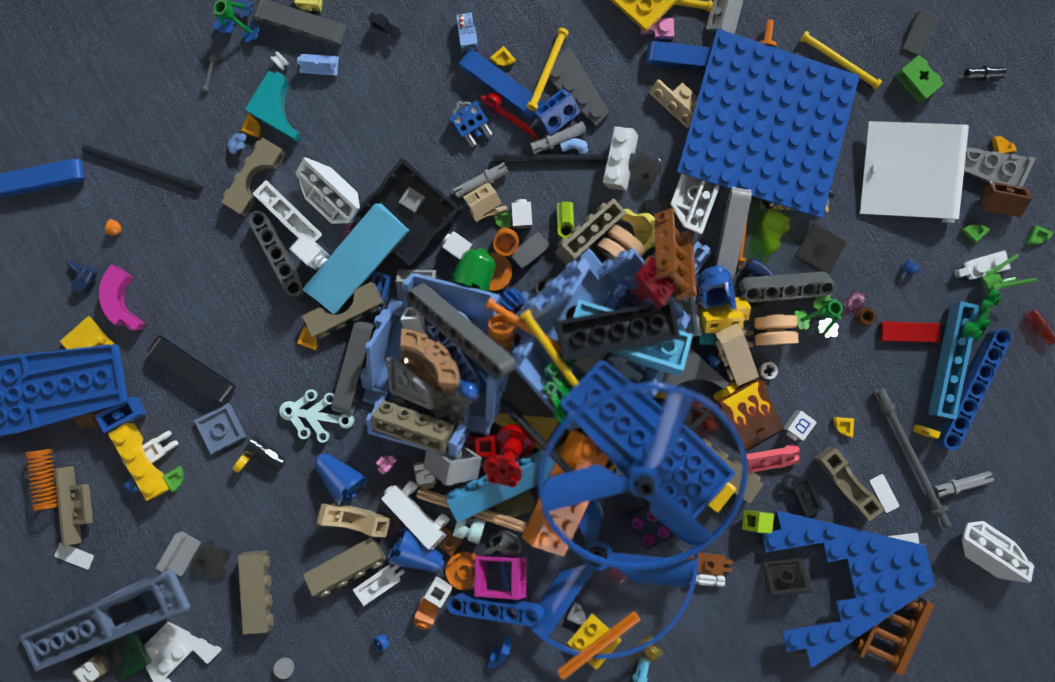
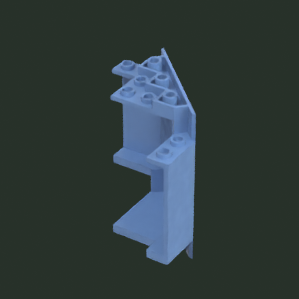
M588 248L576 260L574 259L568 263L566 269L556 278L551 279L537 296L530 298L525 303V307L516 316L519 317L520 314L529 309L531 311L530 315L542 332L558 342L553 322L566 319L567 310L572 306H577L578 300L605 307L610 291L616 283H622L630 289L628 296L637 301L640 295H632V292L638 287L633 277L644 263V260L634 248H631L628 251H621L615 259H608L602 264L591 249ZM670 295L668 300L673 299L678 328L680 331H683L687 328L690 317L673 296ZM649 298L638 301L640 305L652 303ZM623 303L620 309L628 308L631 306ZM514 324V330L521 337L519 340L520 345L512 352V357L516 362L515 369L554 412L555 407L548 395L543 392V386L553 382L551 377L546 374L545 367L554 363V361L537 338ZM631 361L625 362L643 376L637 384H660L665 374L663 371ZM573 363L572 374L578 380L579 376L585 373ZM559 370L558 374H559L560 378H561L562 381H563V376H564V375H563L562 372ZM557 389L556 395L561 401V393ZM652 390L643 391L650 398L656 396L657 391ZM573 420L566 428L572 431L580 426Z
M411 273L402 285V291H404L403 300L391 297L387 310L383 309L380 315L376 316L374 320L376 330L372 339L365 345V353H367L366 367L362 368L360 373L362 388H365L363 401L375 404L372 413L367 415L365 423L368 427V434L437 453L372 429L371 415L382 400L389 402L396 396L390 393L386 358L393 356L400 362L402 329H404L400 319L405 308L411 307L406 301L405 293L415 286L425 283L457 311L467 314L470 321L487 336L489 319L494 315H498V313L490 308L487 310L484 307L490 298H493L494 302L500 305V295ZM428 330L427 338L435 342L434 338ZM514 330V333H513V335H514V337H513V345H512V347L510 348V350L506 351V352H507L508 354H510L511 356H513V353H512V352H513V350H514L513 347H514V344H515V343H514V339H515V335H516V331H515V330ZM456 348V349L454 350V352H453V356H454V357H455V356L457 355V353H458L457 348ZM477 362L475 364L487 382L486 391L482 394H477L471 400L472 403L468 407L457 405L456 403L455 409L438 408L452 413L460 419V423L449 442V447L442 454L455 459L470 431L489 436L494 418H498L501 406L500 401L508 380L507 375L501 379L494 378ZM467 364L463 367V372H464V373H465V372L467 371V369H468ZM477 380L473 383L476 387L478 385ZM411 408V410L418 412L417 409ZM429 414L430 417L436 418L433 414Z

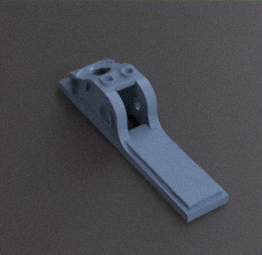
M169 569L137 581L90 606L24 633L19 637L35 671H38L190 608V605L174 570ZM140 594L147 610L115 626L107 609L118 602L120 604Z

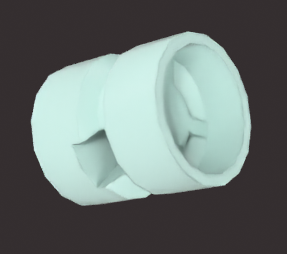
M468 517L457 522L453 536L460 539L467 537L468 541L479 544L486 520Z

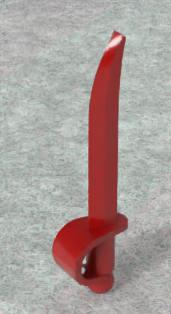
M492 92L488 96L482 95L480 97L483 103L485 102L487 106L494 110L493 114L497 112L524 130L536 141L539 140L530 126L500 106L502 97L499 93Z

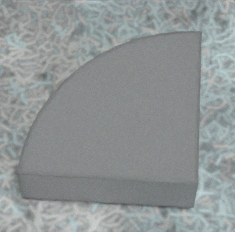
M573 601L566 619L582 626L586 621L585 612L578 602Z

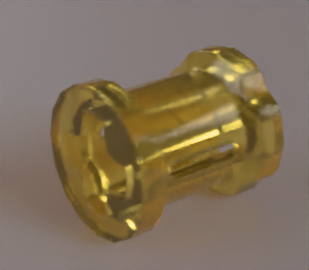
M649 635L645 637L642 641L639 642L638 646L651 640L653 636ZM655 643L643 649L648 655L650 662L657 660L663 654V650L658 648Z

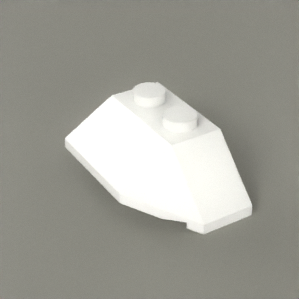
M303 158L295 173L297 178H299L300 187L305 199L331 224L351 223L360 208L358 192L331 167L308 158Z
M681 174L670 205L684 228L698 234L703 233L720 186Z
M984 521L970 522L965 525L962 537L965 557L997 578L1024 583L1031 582L1034 566L1030 561L1028 562L1023 551L1013 540Z

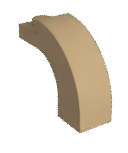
M332 503V505H321L317 523L325 526L354 529L371 537H386L391 518L366 509L349 505L342 506L341 504L338 506L336 503Z

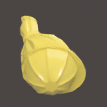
M624 209L627 213L621 219L632 224L636 239L642 243L646 250L650 247H655V216L649 213L637 215L629 209Z

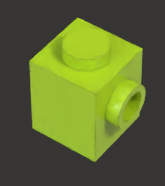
M744 510L742 530L772 533L774 514Z

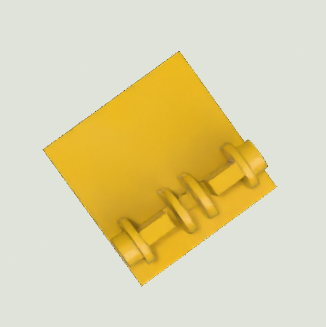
M90 316L85 318L60 341L66 349L114 344Z
M592 613L567 644L575 650L583 651L610 629ZM618 637L600 651L599 654L612 653L622 640ZM591 658L587 662L597 670L606 659Z

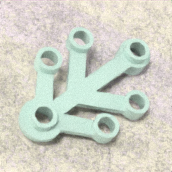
M307 390L302 398L296 402L287 401L283 403L279 410L283 419L292 421L301 439H307L311 435L310 429L303 425L299 417L306 418L317 433L319 442L328 441L330 435L322 428L318 420L339 423L342 428H350L355 422L353 415L341 414L339 416L319 412L327 405L332 404V402H328L327 397L332 395L334 398V393H327L324 399L308 410L300 409L307 402L314 401L318 397L315 390ZM309 392L314 393L313 399L308 397ZM288 407L292 409L290 415L286 413ZM344 417L349 419L347 425L342 422ZM302 430L307 431L306 437L302 436ZM321 433L326 434L325 440L320 438Z

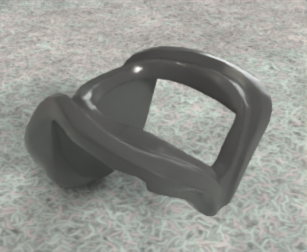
M499 529L491 535L489 540L490 548L486 549L482 555H495L498 550L506 556L516 557L522 551V542L517 535ZM502 536L500 543L495 546L494 538Z

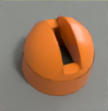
M109 219L105 226V234L118 235L121 232V225L117 221Z

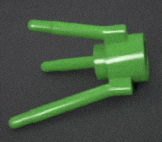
M1015 254L994 269L986 271V276L982 277L981 281L984 289L988 292L992 289L997 290L1036 282L1037 279L1015 281L1016 277L1002 280L999 274L995 275V272L1019 257L1018 254Z

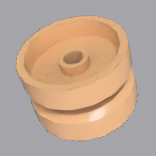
M615 224L607 233L610 239L603 238L597 245L598 250L611 260L615 259L623 250L628 251L634 248L640 257L647 251L642 243L632 234Z
M767 315L766 317L754 318L755 329L767 330V333L755 335V345L799 343L797 332H786V329L798 326L797 316Z

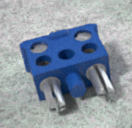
M460 101L456 103L453 116L450 117L449 121L450 124L454 125L462 139L466 138L471 147L476 146L477 143L471 134L474 133L476 138L480 137L482 134L479 128H482L487 137L492 136L493 133L487 125L488 120L480 109L478 101L472 104L470 102L461 103ZM459 105H468L467 107L456 113V111L459 109ZM481 117L482 120L478 121L476 118ZM469 122H473L474 125L470 126ZM462 127H465L466 130H465V131H461V128H462Z

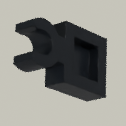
M371 12L368 18L370 25L398 40L402 34L400 29L389 24L388 19L384 15H376Z

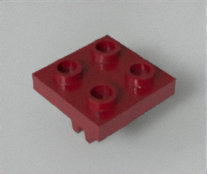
M651 255L644 261L633 277L638 287L632 292V295H640L637 301L649 298L659 309L665 305L676 284L670 276L657 278L656 260Z

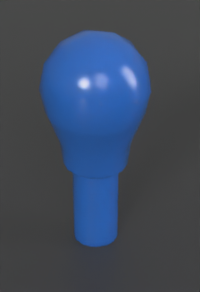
M459 380V388H456L460 396L464 400L474 399L477 395V387L473 383Z

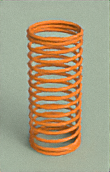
M52 449L25 453V459H35L27 461V464L37 463L29 465L27 468L40 467L27 471L37 472L29 474V477L40 476L31 478L29 481L42 480L29 483V485L44 484L31 487L30 490L46 488L30 492V494L48 492L30 497H46L31 501L32 503L48 501L32 505L33 511L58 507V502H56L58 499L54 498L57 497V494H52L57 492V490H50L56 488V485H52L56 481H50L54 480L55 477H48L55 475V473H46L54 471V468H48L54 466V464H46L54 460H44L53 456H42L51 454Z

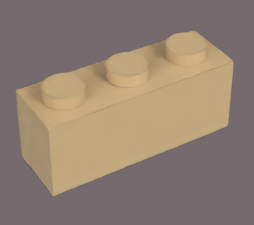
M738 324L715 333L718 339L715 344L719 352H723V355L720 357L724 366L729 368L726 372L730 381L734 379L737 386L758 378L759 375L748 344Z

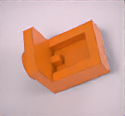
M423 596L413 623L419 629L431 630L439 607Z

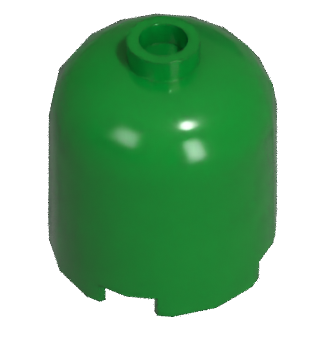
M480 247L477 250L470 249L465 251L458 262L450 283L488 292L496 269L495 260L488 255V250Z

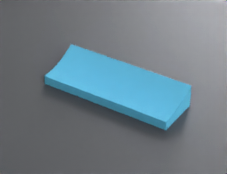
M374 204L302 290L321 303L333 315H336L354 295V290L363 285L409 230L382 204Z
M578 300L573 318L612 311V309ZM679 330L680 339L614 351L612 353L618 358L680 376L685 367L693 334Z

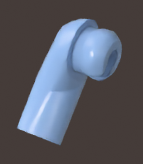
M577 138L560 143L562 152L573 148L577 149L579 154H586L588 152V144Z

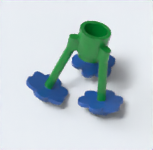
M230 0L217 1L213 7V15L217 17V22L213 25L214 29L219 31L220 34H225V32L232 33L234 30L233 26L236 23L245 30L242 34L243 40L247 43L255 40L260 30L257 23L253 22L250 26L246 27L234 17V12L240 18L250 16L252 13V2L250 0H235V2Z

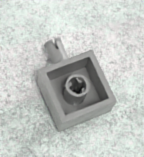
M465 445L462 446L456 459L426 450L424 468L431 475L442 481L443 484L453 485L454 483L478 479L480 465H484L487 459L486 457H480Z

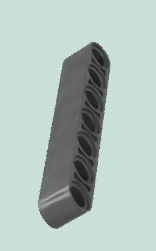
M421 283L406 291V301L412 308L494 378L501 379L515 370L516 362L510 354L428 285Z

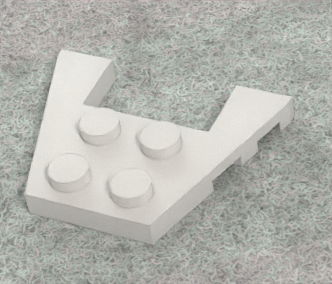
M168 622L144 645L145 650L153 661L145 667L153 682H172L167 676L193 650L208 664L222 649Z

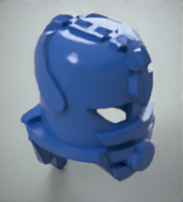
M720 265L709 267L701 275L697 276L696 287L699 289L697 300L698 304L702 305L703 308L729 304L730 310L737 309L732 279L730 277L731 273L726 268Z

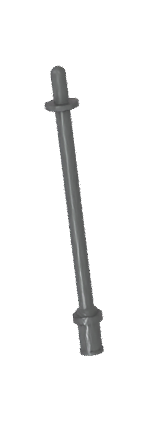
M885 387L875 390L873 393L881 406L879 408L880 411L887 414L934 507L930 511L931 514L938 515L943 527L949 528L951 524L944 512L948 509V506L940 504L894 412L895 403L891 402Z

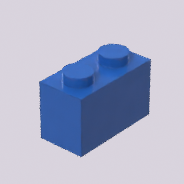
M129 397L126 403L112 406L95 417L103 433H109L125 423L137 420L146 415L147 412L139 397Z

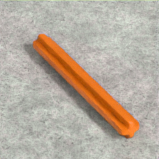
M634 611L558 669L557 673L560 678L566 679L638 623L640 618Z

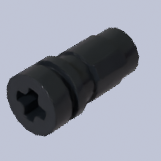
M254 436L247 444L244 452L248 455L252 454L254 459L258 458L268 467L278 471L286 461V458L273 448L265 445L266 442H261L260 438Z

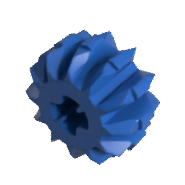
M515 288L507 289L500 296V306L514 315L524 306L525 298Z

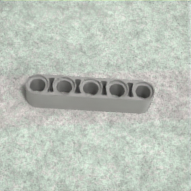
M731 187L729 191L714 267L717 265L723 266L731 273V282H733L752 196L751 190Z

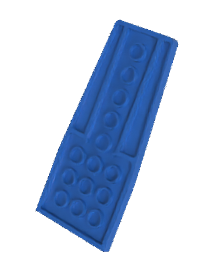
M116 344L0 357V436L25 432L120 405L128 400L120 350Z
M598 360L561 400V406L570 414L580 405L601 393L618 387L632 385L633 383L605 361ZM634 391L603 400L585 410L574 420L624 476L627 477V468L633 462L646 459L663 408L643 391ZM684 424L676 447L655 467L660 480L659 488L694 519L736 474L730 466Z

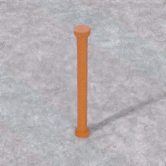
M493 298L488 300L484 308L487 310L490 308L537 338L524 320H521L495 303ZM544 334L554 349L561 353L559 343Z

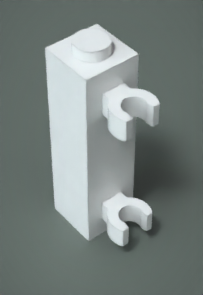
M414 481L408 482L404 489L399 485L388 487L381 499L427 549H434L447 536L441 528L450 519L445 514H441L434 522L410 497L418 489Z

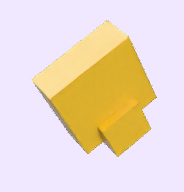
M736 297L737 309L731 310L729 304L709 306L706 309L699 305L704 333L719 332L735 324H738L740 329L743 330L744 321L749 320L751 306L744 297Z

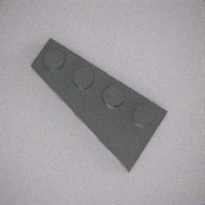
M569 46L556 59L548 81L558 91L565 89L573 96L580 112L597 127L610 112Z

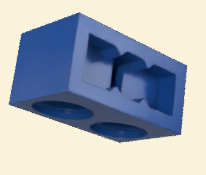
M561 89L541 104L537 111H533L541 127L550 135L557 132L563 125L581 113L573 96L565 89Z

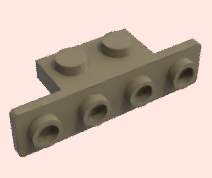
M73 466L56 468L55 480L62 545L68 546L81 543L80 524L93 522L89 484L76 485Z

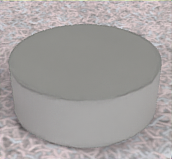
M281 658L274 665V674L280 679L290 677L294 671V663L289 658Z

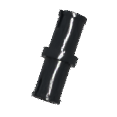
M986 65L981 68H966L964 70V79H980L981 81L997 78L1004 79L1007 71L1004 66L989 67Z

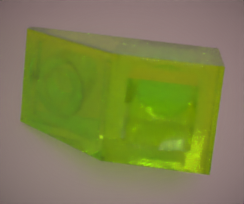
M772 208L765 212L757 227L764 253L767 255L778 250L781 245L779 240L782 235L785 236L790 228L788 223L791 220Z

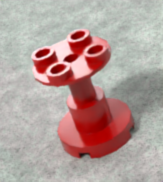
M509 424L500 429L496 436V444L501 450V455L489 457L485 461L483 468L488 482L514 488L521 481L523 474L521 467L516 461L532 453L535 440L521 426Z

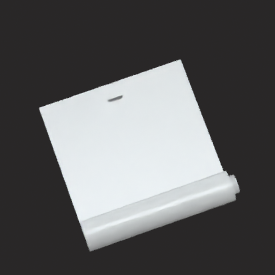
M869 121L860 214L940 218L944 223H954L955 219H959L969 126L960 124Z

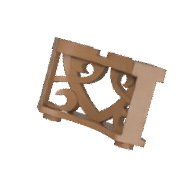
M402 329L400 363L435 389L437 408L455 409L454 389L459 388V373L455 361L453 362L449 352L438 341L435 343L423 333Z

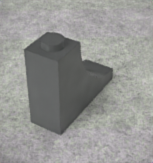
M689 348L685 367L680 376L665 372L660 383L677 386L685 381L698 379L710 382L719 389H725L729 385L723 377L691 348Z

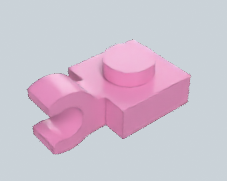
M660 18L647 32L641 28V34H654V39H673L674 18Z
M394 454L386 455L384 458L380 457L376 462L377 465H380L378 471L384 475L391 469L398 458Z

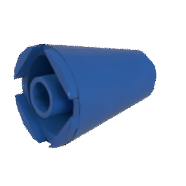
M322 453L315 459L314 467L338 506L340 504L343 506L358 495L356 492L358 488L361 487L363 489L367 483V478L363 474L329 453Z
M403 527L399 532L402 536L399 539H395L391 547L388 563L435 573L437 570L440 571L444 564L443 555L435 549H427L408 527Z

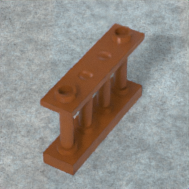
M673 208L655 214L657 278L668 275L676 284L675 298L678 301L697 296L693 233L690 230L682 233L677 230L674 224Z
M921 597L919 601L915 602L912 600L905 605L914 611L911 619L907 620L895 613L887 617V619L905 627L906 630L902 637L879 628L878 623L863 633L860 638H857L854 644V652L863 658L866 652L889 662V668L903 676L935 606ZM874 634L897 644L898 647L895 654L891 655L870 645Z

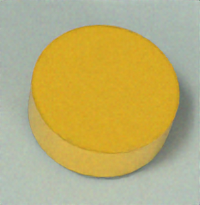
M243 454L232 469L239 473L250 457Z

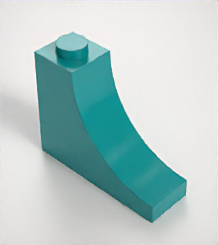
M268 71L245 110L253 117L299 143L302 136L291 127L284 109L285 96L290 85L286 82V77L281 73L276 72L274 74Z

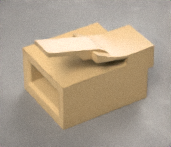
M489 182L463 197L471 209L469 211L476 222L484 217L508 210L506 206L495 208L502 204Z

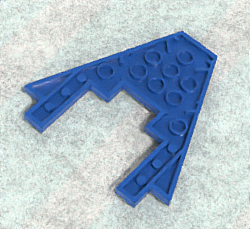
M776 511L780 530H774L772 533H761L765 552L822 543L826 562L846 559L855 598L835 601L840 621L782 630L785 650L788 652L806 649L810 667L816 666L935 585L926 545L782 511Z

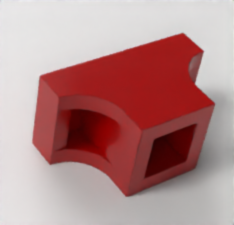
M489 433V436L469 434L466 439V447L480 457L494 456L501 452L496 444L498 433Z

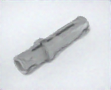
M581 121L552 135L546 134L544 138L531 142L530 146H532L533 154L535 155L548 148L553 149L557 144L585 134L587 132L585 125Z
M504 162L490 170H484V173L453 188L459 200L487 182L494 183V180L509 172Z
M986 471L959 480H949L948 483L933 486V490H942L935 493L937 498L952 493L956 495L963 490L993 483L994 477L985 479V477L992 476L990 471Z

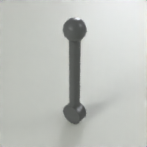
M214 54L209 56L211 62L205 84L201 87L204 93L209 91L208 85L213 66L218 60Z

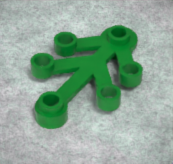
M992 289L989 292L987 299L984 300L980 308L983 312L975 323L967 322L962 336L969 339L972 337L977 342L980 340L983 331L980 329L984 331L988 329L991 320H988V317L993 307L999 306L1003 298L1000 295V290Z
M577 359L564 361V363L569 368L571 373L573 370V363H575ZM551 363L545 367V372L551 377L553 382L545 384L543 392L548 395L555 407L553 412L555 420L562 423L569 414L561 406V401L556 395L557 389L559 390L562 400L572 389V386L564 376L562 381L558 374L559 368L555 363ZM585 374L580 375L577 381L579 382Z

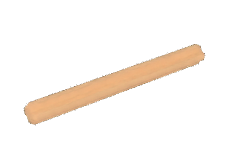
M418 489L417 498L450 508L446 495L428 489ZM488 509L473 515L474 517L522 533L527 527V522Z

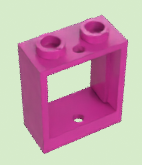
M476 556L473 564L475 571V580L473 582L475 597L506 599L526 597V557ZM488 561L512 562V591L487 590Z

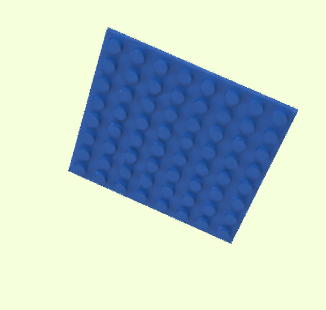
M717 28L677 173L727 189L734 187L751 190L752 197L823 218L829 196L828 191H830L860 76Z

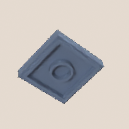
M230 403L194 420L210 455L247 437Z

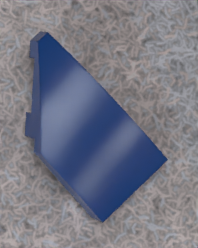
M505 636L501 648L493 646L487 668L495 669L505 662L510 652L512 637Z

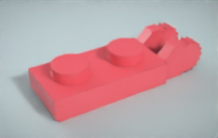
M787 445L781 449L746 454L748 473L751 471L758 472L782 468L798 463L800 461L798 456L800 453L799 446Z

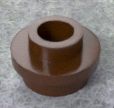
M863 307L856 313V320L862 326H870L876 319L875 312L869 307ZM864 313L868 316L867 320L863 319Z

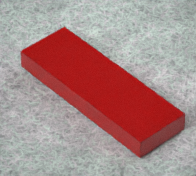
M883 321L880 327V341L940 342V323Z

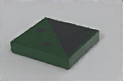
M135 631L116 638L103 646L122 680L153 662Z

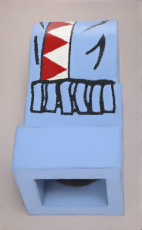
M472 13L456 15L462 52H466L469 49L477 50L478 42Z

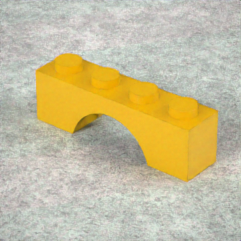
M134 422L125 423L108 433L146 501L154 499L170 490L162 477L164 476L163 472L154 467L146 456L142 445L143 437Z

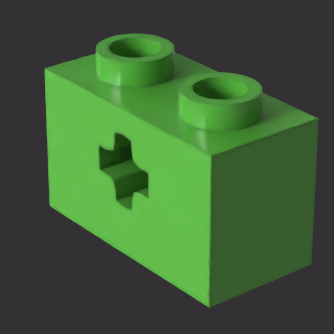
M920 55L895 74L897 79L918 103L924 101L944 84L940 76L933 72L928 62L921 58Z

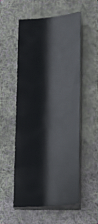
M673 299L667 300L665 305L659 309L653 303L553 322L563 361L680 339Z

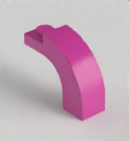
M110 265L101 280L99 288V300L104 314L115 325L123 326L124 324L125 327L132 331L143 330L147 324L133 315L124 303V293L134 277L122 268Z

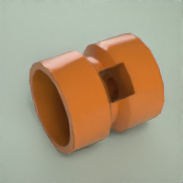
M504 227L499 229L493 241L495 251L502 256L514 254L518 248L519 236L512 228Z
M499 314L494 315L489 319L488 337L505 351L510 350L513 345L514 324Z

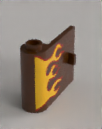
M755 378L737 388L732 394L716 400L720 410L728 417L738 432L745 450L784 428L766 392L768 387L763 379Z

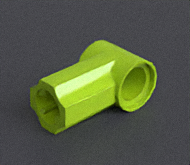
M572 202L557 203V234L560 240L564 237L569 238L572 236V234L565 236L561 233L563 228H569L571 231L574 229V208Z

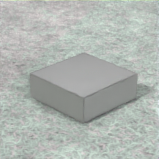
M408 187L398 203L416 213L425 196Z

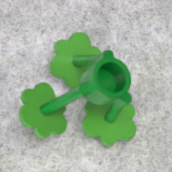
M830 295L816 297V300L813 301V307L817 309V312L807 315L804 310L794 312V315L797 316L798 329L808 330L810 319L823 314L827 319L819 321L818 333L823 334L825 338L836 337L838 335V325L835 323L841 319L842 305L837 299H830Z

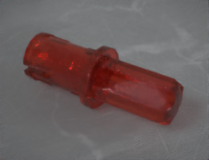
M1037 308L1028 312L1026 317L1035 327V331L1041 334L1048 345L1054 344L1055 333L1049 327L1050 323L1045 321Z

